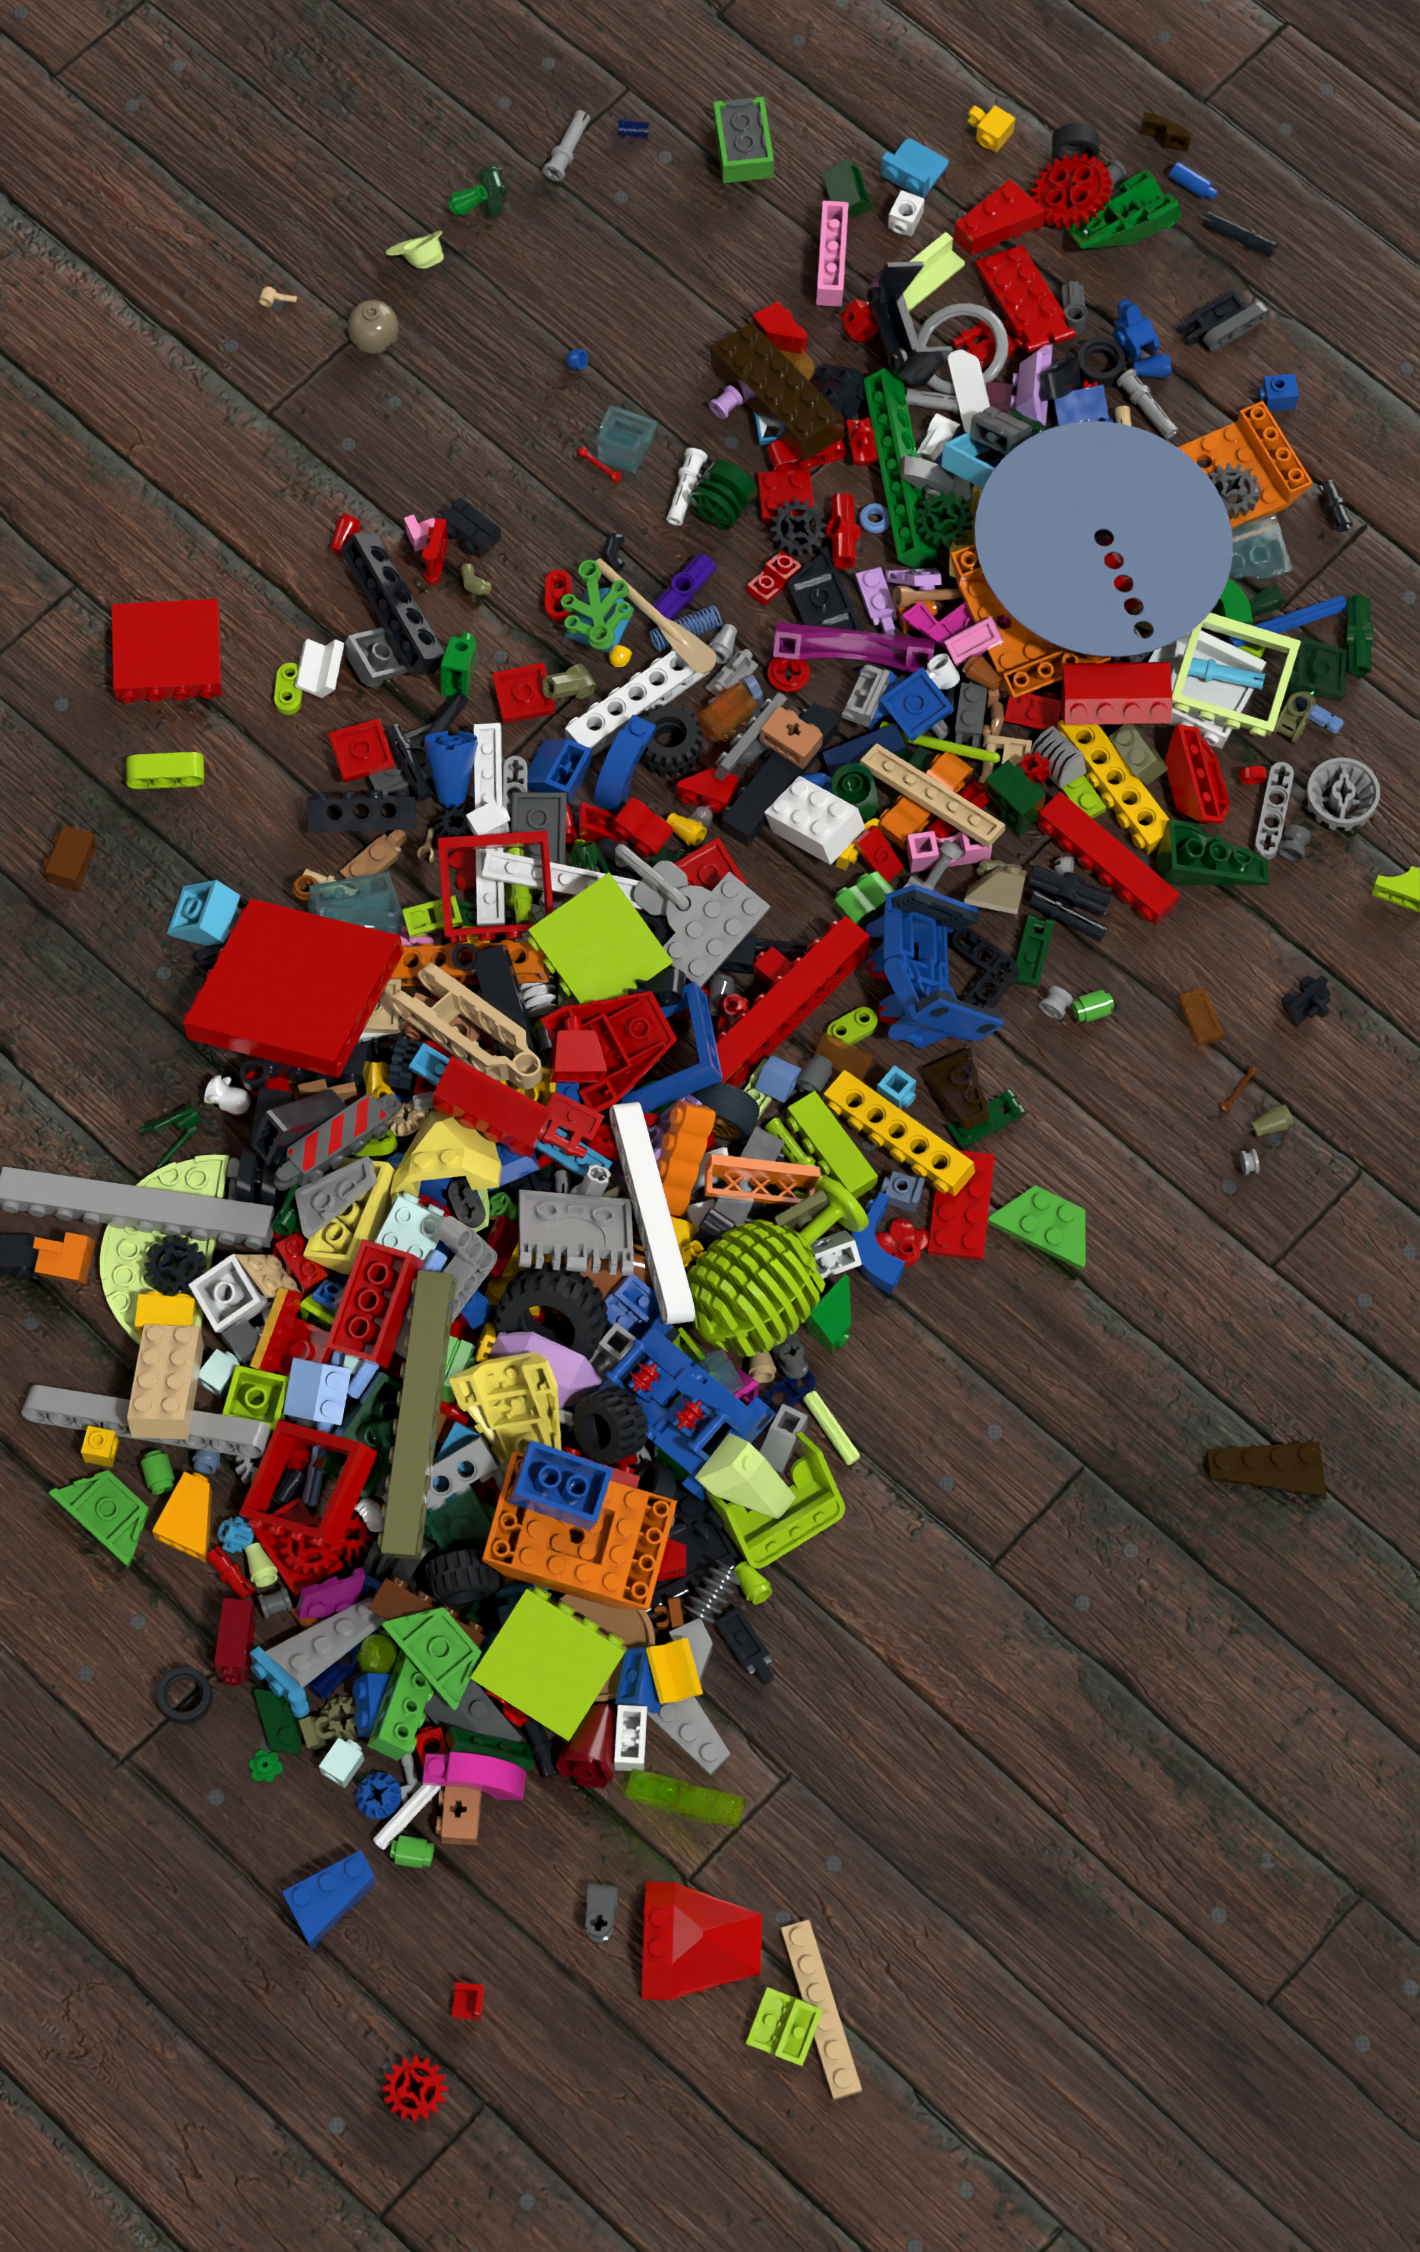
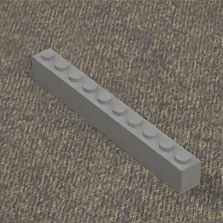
M3 1167L0 1176V1208L10 1213H17L19 1210L29 1212L37 1217L52 1215L64 1221L79 1219L91 1225L106 1223L118 1229L133 1227L145 1233L160 1231L172 1237L174 1235H177V1237L187 1235L199 1241L214 1239L222 1244L233 1245L234 1243H241L253 1249H260L261 1247L270 1248L274 1233L271 1223L276 1217L273 1206Z

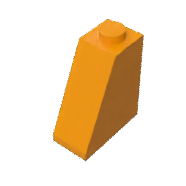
M184 1472L152 1530L156 1540L205 1563L207 1561L205 1557L209 1551L212 1490L206 1477L196 1472H193L192 1475Z

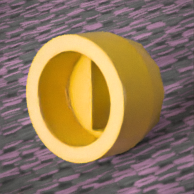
M613 645L609 654L611 664L615 667L625 666L630 661L632 652L624 646Z

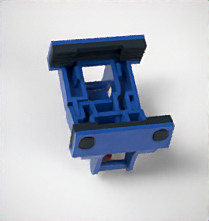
M915 884L886 894L884 916L870 922L866 927V933L872 938L880 937L884 939L883 944L870 957L868 968L873 978L885 982L889 981L895 994L883 999L879 1003L878 1009L881 1021L892 1025L888 1032L890 1039L894 1041L903 1040L912 1043L916 1048L922 1049L947 1037L958 1041L972 1040L978 1042L1004 1026L1000 1011L987 1006H982L981 1008L958 1000L953 988L949 987L947 933H952L954 930H959V928L964 929V927H969V925L973 926L974 923L979 924L978 908ZM919 943L918 961L911 959L914 958V944Z

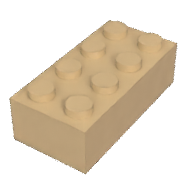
M143 1326L127 1415L131 1437L189 1438L204 1349L199 1326Z

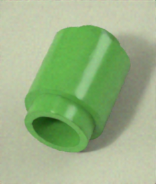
M1103 989L1079 996L1076 1001L1072 1002V1010L1077 1022L1084 1021L1088 1023L1111 1015V1009L1114 1008V1002L1110 993H1105Z
M160 1450L145 1454V1459L140 1463L148 1489H151L153 1495L173 1490L175 1477L168 1454H162Z
M400 1835L398 1841L393 1840L390 1858H395L396 1865L423 1869L424 1866L431 1867L434 1844L428 1843L426 1839Z

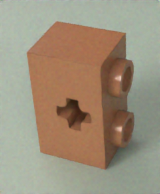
M778 706L760 730V741L802 769L806 767L822 746L823 734L815 725L805 723L799 719L795 712L789 709L785 710L781 706Z
M452 1786L440 1788L439 1806H444L443 1817H437L436 1834L441 1835L442 1843L477 1846L482 1791ZM457 1807H462L463 1809L460 1818L455 1817L454 1812L457 1811Z

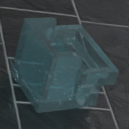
M610 405L600 425L601 432L597 439L598 461L636 474L658 429V422Z

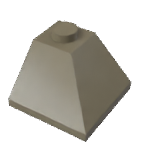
M1015 864L997 867L969 885L964 903L1017 914L1027 871L1021 870L1022 867Z

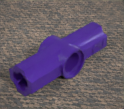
M698 553L681 573L673 577L671 585L652 606L665 618L672 620L685 605H689L694 600L695 593L716 571V565L712 562L711 558L705 554ZM686 587L688 590L680 591L678 588Z

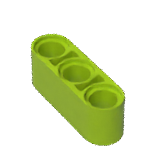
M197 752L136 754L126 758V785L133 789L195 787L204 783V756Z

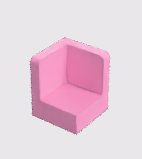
M414 514L405 517V531L414 551L417 552L429 546V543H427L429 527H434L435 519L431 518L418 523Z

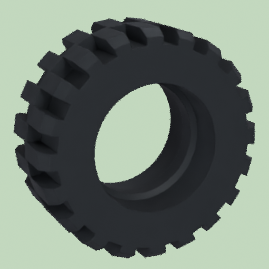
M550 1262L544 1263L542 1269L535 1268V1264H533L530 1268L526 1267L524 1271L516 1273L506 1286L495 1312L496 1318L494 1321L495 1328L498 1330L497 1336L499 1332H506L507 1334L513 1332H534L585 1356L589 1361L599 1346L608 1321L606 1314L608 1308L606 1301L601 1300L603 1294L598 1287L594 1288V1282L588 1276L584 1278L580 1275L581 1272L565 1271L564 1264H560L559 1270H553ZM541 1305L556 1308L570 1319L574 1328L565 1331L546 1328L534 1319L529 1308Z

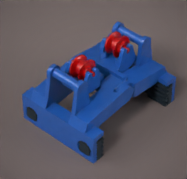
M660 1315L639 1340L637 1338L634 1339V1345L611 1372L609 1370L606 1372V1380L594 1393L616 1386L619 1389L624 1388L628 1390L629 1395L633 1394L636 1397V1402L641 1403L643 1407L642 1412L647 1417L645 1421L646 1425H648V1432L645 1433L646 1436L690 1473L682 1485L703 1501L707 1496L706 1489L695 1479V1476L728 1433L751 1444L776 1413L758 1397H755L748 1406L741 1402L673 1344V1341L680 1332L671 1324L665 1325ZM680 1393H683L686 1397H684L683 1395H681V1397L675 1402V1404H674V1405L670 1408V1410L667 1412L665 1409H668V1407H669V1406L673 1403V1401L679 1396V1394H680ZM727 1422L731 1426L730 1430L709 1454L705 1453L702 1448L723 1423Z

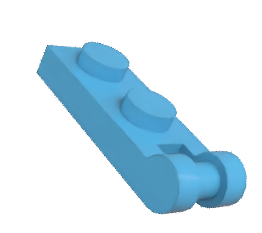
M259 1646L251 1651L250 1656L253 1663L251 1669L260 1680L264 1678L277 1697L283 1696L291 1704L294 1716L298 1718L307 1716L310 1709L304 1689Z

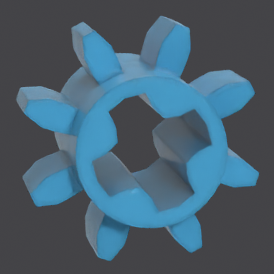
M237 1516L235 1519L229 1518V1520H225L220 1525L218 1539L219 1542L224 1543L222 1549L235 1553V1551L242 1552V1549L245 1550L247 1546L251 1545L254 1534L252 1528L247 1525L248 1520Z

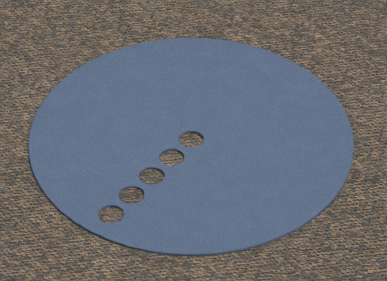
M1102 421L1076 422L1056 426L1025 440L1006 455L993 470L984 486L976 511L974 531L977 556L983 575L998 601L1025 628L1042 639L1070 651L1101 657H1123L1143 654L1168 646L1191 632L1208 616L1222 595L1229 578L1233 554L1232 530L1225 505L1216 487L1199 465L1182 450L1153 433L1129 425ZM1102 529L1111 532L1114 538L1113 543L1106 547L1098 545L1094 539L1095 533ZM1111 552L1118 553L1123 558V566L1119 569H1110L1105 565L1104 557ZM1125 575L1131 578L1133 581L1132 590L1129 592L1118 591L1114 586L1116 577ZM1135 598L1141 601L1143 604L1142 613L1139 615L1128 614L1124 609L1126 600ZM1141 621L1148 622L1153 628L1152 636L1146 639L1138 637L1134 632L1135 624Z

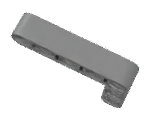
M447 1216L440 1222L437 1228V1237L455 1254L443 1271L445 1273H452L457 1279L452 1324L464 1308V1305L470 1300L497 1261V1253L473 1229L456 1218ZM408 1320L401 1328L394 1352L406 1360L408 1351L404 1349L406 1334H410L411 1323H408Z

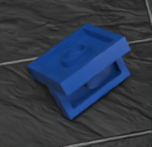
M923 667L880 698L881 703L894 718L900 730L904 731L911 742L954 711L953 706Z

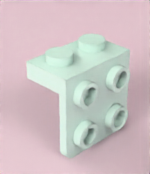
M405 1191L403 1195L396 1192L391 1201L393 1207L374 1243L411 1253L424 1260L425 1264L440 1240L437 1237V1228L440 1222L446 1218L443 1215L445 1211L433 1204L426 1207L418 1203L420 1198Z

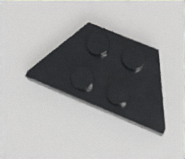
M824 547L812 562L809 561L799 574H795L787 582L788 592L803 625L864 631L840 574L834 566L828 547Z

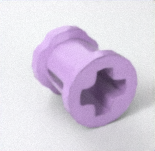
M729 385L724 388L722 395L716 400L713 399L709 402V407L718 418L725 420L728 417V413L736 405L738 406L743 403V398L734 387Z

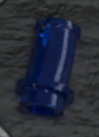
M627 118L618 121V135H621L622 138H625V136L648 138L649 131H640L638 128L649 129V121H628Z

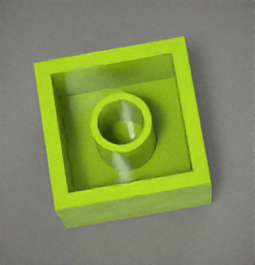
M236 1365L222 1415L261 1421L271 1428L269 1437L271 1439L278 1420L284 1421L286 1414H283L289 1377Z

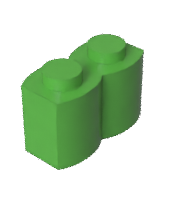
M878 871L871 874L865 873L857 880V885L851 888L845 887L836 894L834 909L842 918L846 915L862 928L884 909L886 894L894 892V890Z

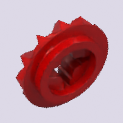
M775 657L768 667L769 683L775 686L776 691L782 690L786 694L791 691L798 692L803 686L807 685L810 677L809 666L804 659ZM788 666H791L790 670H792L794 675L787 681L784 674L788 670Z

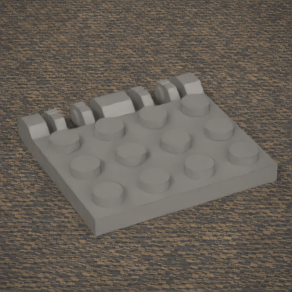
M519 1190L518 1267L530 1268L532 1254L535 1253V1268L542 1269L544 1264L543 1254H553L552 1268L553 1270H559L561 1256L566 1255L565 1271L586 1272L587 1258H592L591 1273H599L601 1267L600 1258L609 1259L608 1270L610 1275H616L617 1261L621 1260L620 1275L633 1276L634 1253L631 1199Z

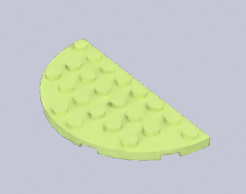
M203 1155L177 1164L173 1162L151 1173L135 1186L224 1199L230 1156ZM108 1224L100 1253V1275L108 1305L120 1326L140 1345L142 1335H137L135 1329L138 1295L146 1294L150 1291L162 1293V1287L155 1290L152 1285L153 1281H148L146 1274L149 1271L145 1269L144 1263L151 1261L148 1260L146 1254L147 1252L155 1253L154 1243L162 1246V1238L165 1237L168 1242H172L173 1237L160 1231L145 1233L133 1227L118 1229ZM180 1235L178 1237L179 1242L188 1237L189 1245L196 1242L199 1247L198 1251H203L205 1258L202 1261L206 1262L207 1269L200 1271L206 1273L212 1269L217 1240L207 1239L206 1241H199L191 1236ZM163 1255V1256L161 1257V1259L159 1260V1262H161V1261L163 1260V1258H164L165 1255ZM177 1263L172 1264L174 1269L179 1268ZM192 1270L188 1272L186 1278L191 1274ZM189 1286V1294L187 1295L195 1298L197 1304L195 1326H199L200 1330H202L204 1311ZM169 1290V1292L163 1296H174L173 1291ZM183 1290L178 1292V1294H185Z

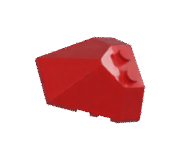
M652 991L602 1001L596 1000L579 1005H567L541 1018L552 1042L557 1031L565 1030L564 1020L572 1017L581 1019L582 1030H594L597 1033L607 1072L602 1082H577L580 1088L579 1093L586 1107L597 1113L617 1104L677 1042V1038Z
M646 1881L642 2000L672 2001L688 1994L699 1993L715 1986L726 1985L761 1974L762 1914L675 1882Z

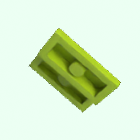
M766 1986L745 2043L803 2066L823 2009Z

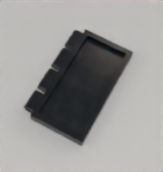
M705 1518L701 1524L711 1534L707 1541L695 1531H690L682 1523L670 1528L668 1538L686 1545V1576L656 1582L650 1608L646 1610L648 1615L655 1613L654 1609L656 1607L665 1606L661 1599L664 1596L668 1601V1599H682L690 1595V1591L686 1586L689 1583L693 1590L695 1586L704 1588L705 1585L702 1583L701 1577L711 1578L707 1568H718L713 1561L714 1558L734 1570L737 1566L735 1560L738 1559V1555L722 1527L720 1529L715 1527Z

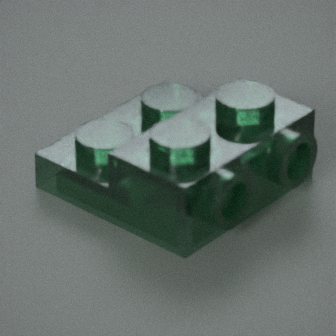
M1303 637L1298 638L1297 640L1301 642L1289 678L1288 692L1295 694L1300 691H1307L1313 696L1319 695L1341 701L1345 697L1347 650Z
M472 1488L452 1501H448L441 1508L426 1514L424 1530L429 1538L432 1539L434 1537L439 1545L437 1550L440 1556L458 1550L485 1549L492 1519Z

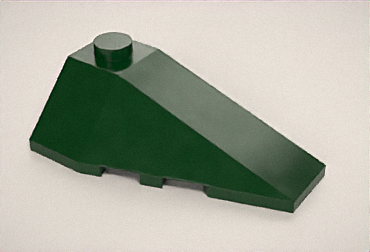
M1176 820L1167 821L1157 854V874L1167 883L1178 885L1267 886L1269 884L1268 861L1266 858L1242 846L1235 847L1223 841V837L1217 834L1212 836L1202 831V827L1194 823Z

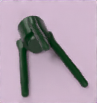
M587 841L575 845V852L571 853L573 867L579 868V863H581L582 867H589L590 871L597 872L595 865L598 864V859L604 874H611L602 856L601 848L596 845L595 841Z
M191 1104L137 1129L138 1133H143L150 1129L157 1131L174 1123L180 1132L186 1131L156 1165L157 1169H160L190 1136L198 1132L196 1125L201 1123V1119Z
M298 1183L290 1188L283 1206L271 1223L273 1230L285 1237L290 1236L293 1231L300 1233L302 1230L301 1222L298 1219V1212L289 1207L299 1185Z

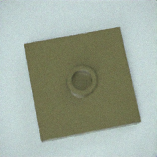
M820 1190L775 1216V1226L778 1225L782 1228L784 1225L794 1231L806 1227L827 1208L828 1198L824 1191Z

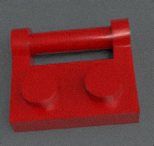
M436 518L434 527H429L427 534L429 546L422 550V558L426 563L424 580L429 585H435L439 582L448 549L447 523L445 519Z

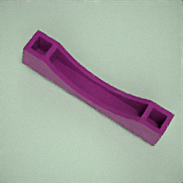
M777 622L773 657L798 660L808 658H847L884 664L906 672H916L921 667L925 671L928 669V663L934 655L935 641L927 638Z

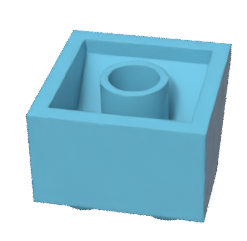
M217 880L183 886L167 934L206 946L224 943L229 934L232 918L237 911L240 895Z

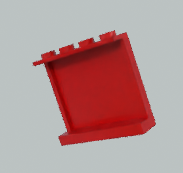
M218 598L112 604L113 684L116 701L133 703L136 700L157 702L170 698L186 700L190 697L211 699L216 696H223Z

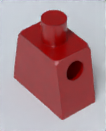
M572 1017L564 1020L565 1030L557 1031L552 1042L550 1083L602 1082L607 1072V1066L597 1033L594 1030H582L580 1018Z

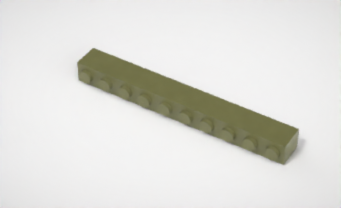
M418 1270L417 1279L414 1278L412 1282V1295L415 1296L414 1306H410L408 1311V1323H411L410 1334H406L404 1349L408 1352L406 1362H403L401 1365V1379H404L403 1390L398 1391L397 1407H400L399 1418H395L393 1424V1434L396 1435L395 1446L391 1447L389 1461L393 1465L391 1475H387L386 1492H389L388 1503H384L382 1508V1520H385L384 1532L380 1531L378 1537V1548L381 1549L383 1555L389 1558L421 1560L457 1279L452 1273Z

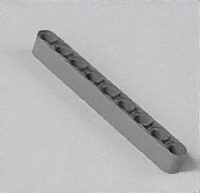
M42 1385L30 1387L21 1413L27 1420L35 1423L87 1431L88 1426L116 1431L117 1436L248 1458H261L264 1455L271 1434V1428L261 1421L193 1410L188 1439L131 1437L127 1420L130 1400Z

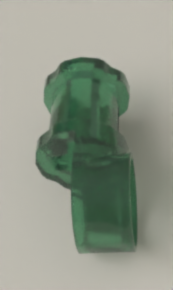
M489 166L480 171L479 175L486 187L487 199H485V206L488 217L491 218L502 215L500 198L507 194V188L501 180V168Z

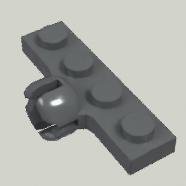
M780 692L773 700L768 698L760 708L761 715L758 718L754 715L745 726L747 731L738 732L733 736L728 745L729 754L724 751L715 763L718 766L714 774L717 779L723 782L737 764H751L758 758L761 752L760 730L778 706L783 708L788 698Z

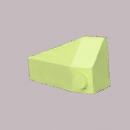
M728 1433L695 1476V1479L712 1495L776 1519L782 1517L796 1498L768 1461L748 1441L731 1433Z

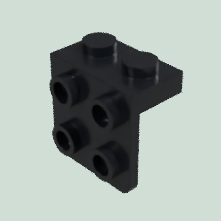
M821 364L809 379V382L844 417V429L846 428V420H852L867 399L863 380L865 378L859 369Z

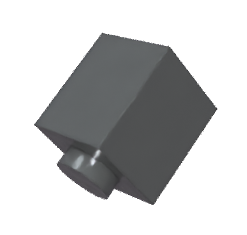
M243 1317L224 1331L222 1337L226 1346L238 1358L240 1363L246 1367L252 1362L260 1335Z

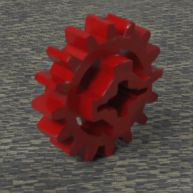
M305 1514L303 1515V1522L299 1524L318 1529L321 1518L318 1514H315L313 1520H309ZM284 1537L280 1540L283 1545L287 1546L281 1549L282 1555L288 1556L285 1559L288 1566L294 1564L293 1570L296 1574L303 1569L305 1577H309L311 1571H314L319 1577L323 1568L330 1572L331 1567L329 1564L331 1562L336 1564L340 1562L335 1556L336 1553L340 1554L344 1551L341 1546L338 1548L331 1546L327 1548L326 1545L322 1549L316 1547H309L308 1549L305 1543L295 1541L289 1537ZM294 1543H297L299 1546L297 1557L294 1553Z
M414 2056L413 2063H408L406 2058H402L403 2066L399 2068L393 2064L392 2068L395 2074H386L385 2079L390 2083V2085L383 2086V2092L390 2093L385 2098L386 2104L394 2103L391 2113L394 2115L401 2111L402 2121H405L408 2115L412 2116L413 2123H417L418 2116L421 2115L425 2121H428V2113L432 2111L438 2114L439 2110L436 2105L438 2103H446V2099L441 2096V2094L448 2092V2087L441 2085V2083L447 2080L445 2074L437 2075L440 2070L438 2064L432 2068L429 2067V2058H426L423 2063H419L418 2056ZM414 2070L424 2071L427 2074H429L430 2077L419 2076L415 2074ZM404 2075L405 2081L402 2087L396 2090L398 2080ZM410 2078H413L414 2083L421 2087L419 2094L421 2101L418 2100L417 2095L415 2096L413 2092H409L412 2085ZM435 2089L433 2099L427 2104L426 2098L428 2093ZM408 2101L413 2103L417 2109L408 2108L401 2104V2102Z

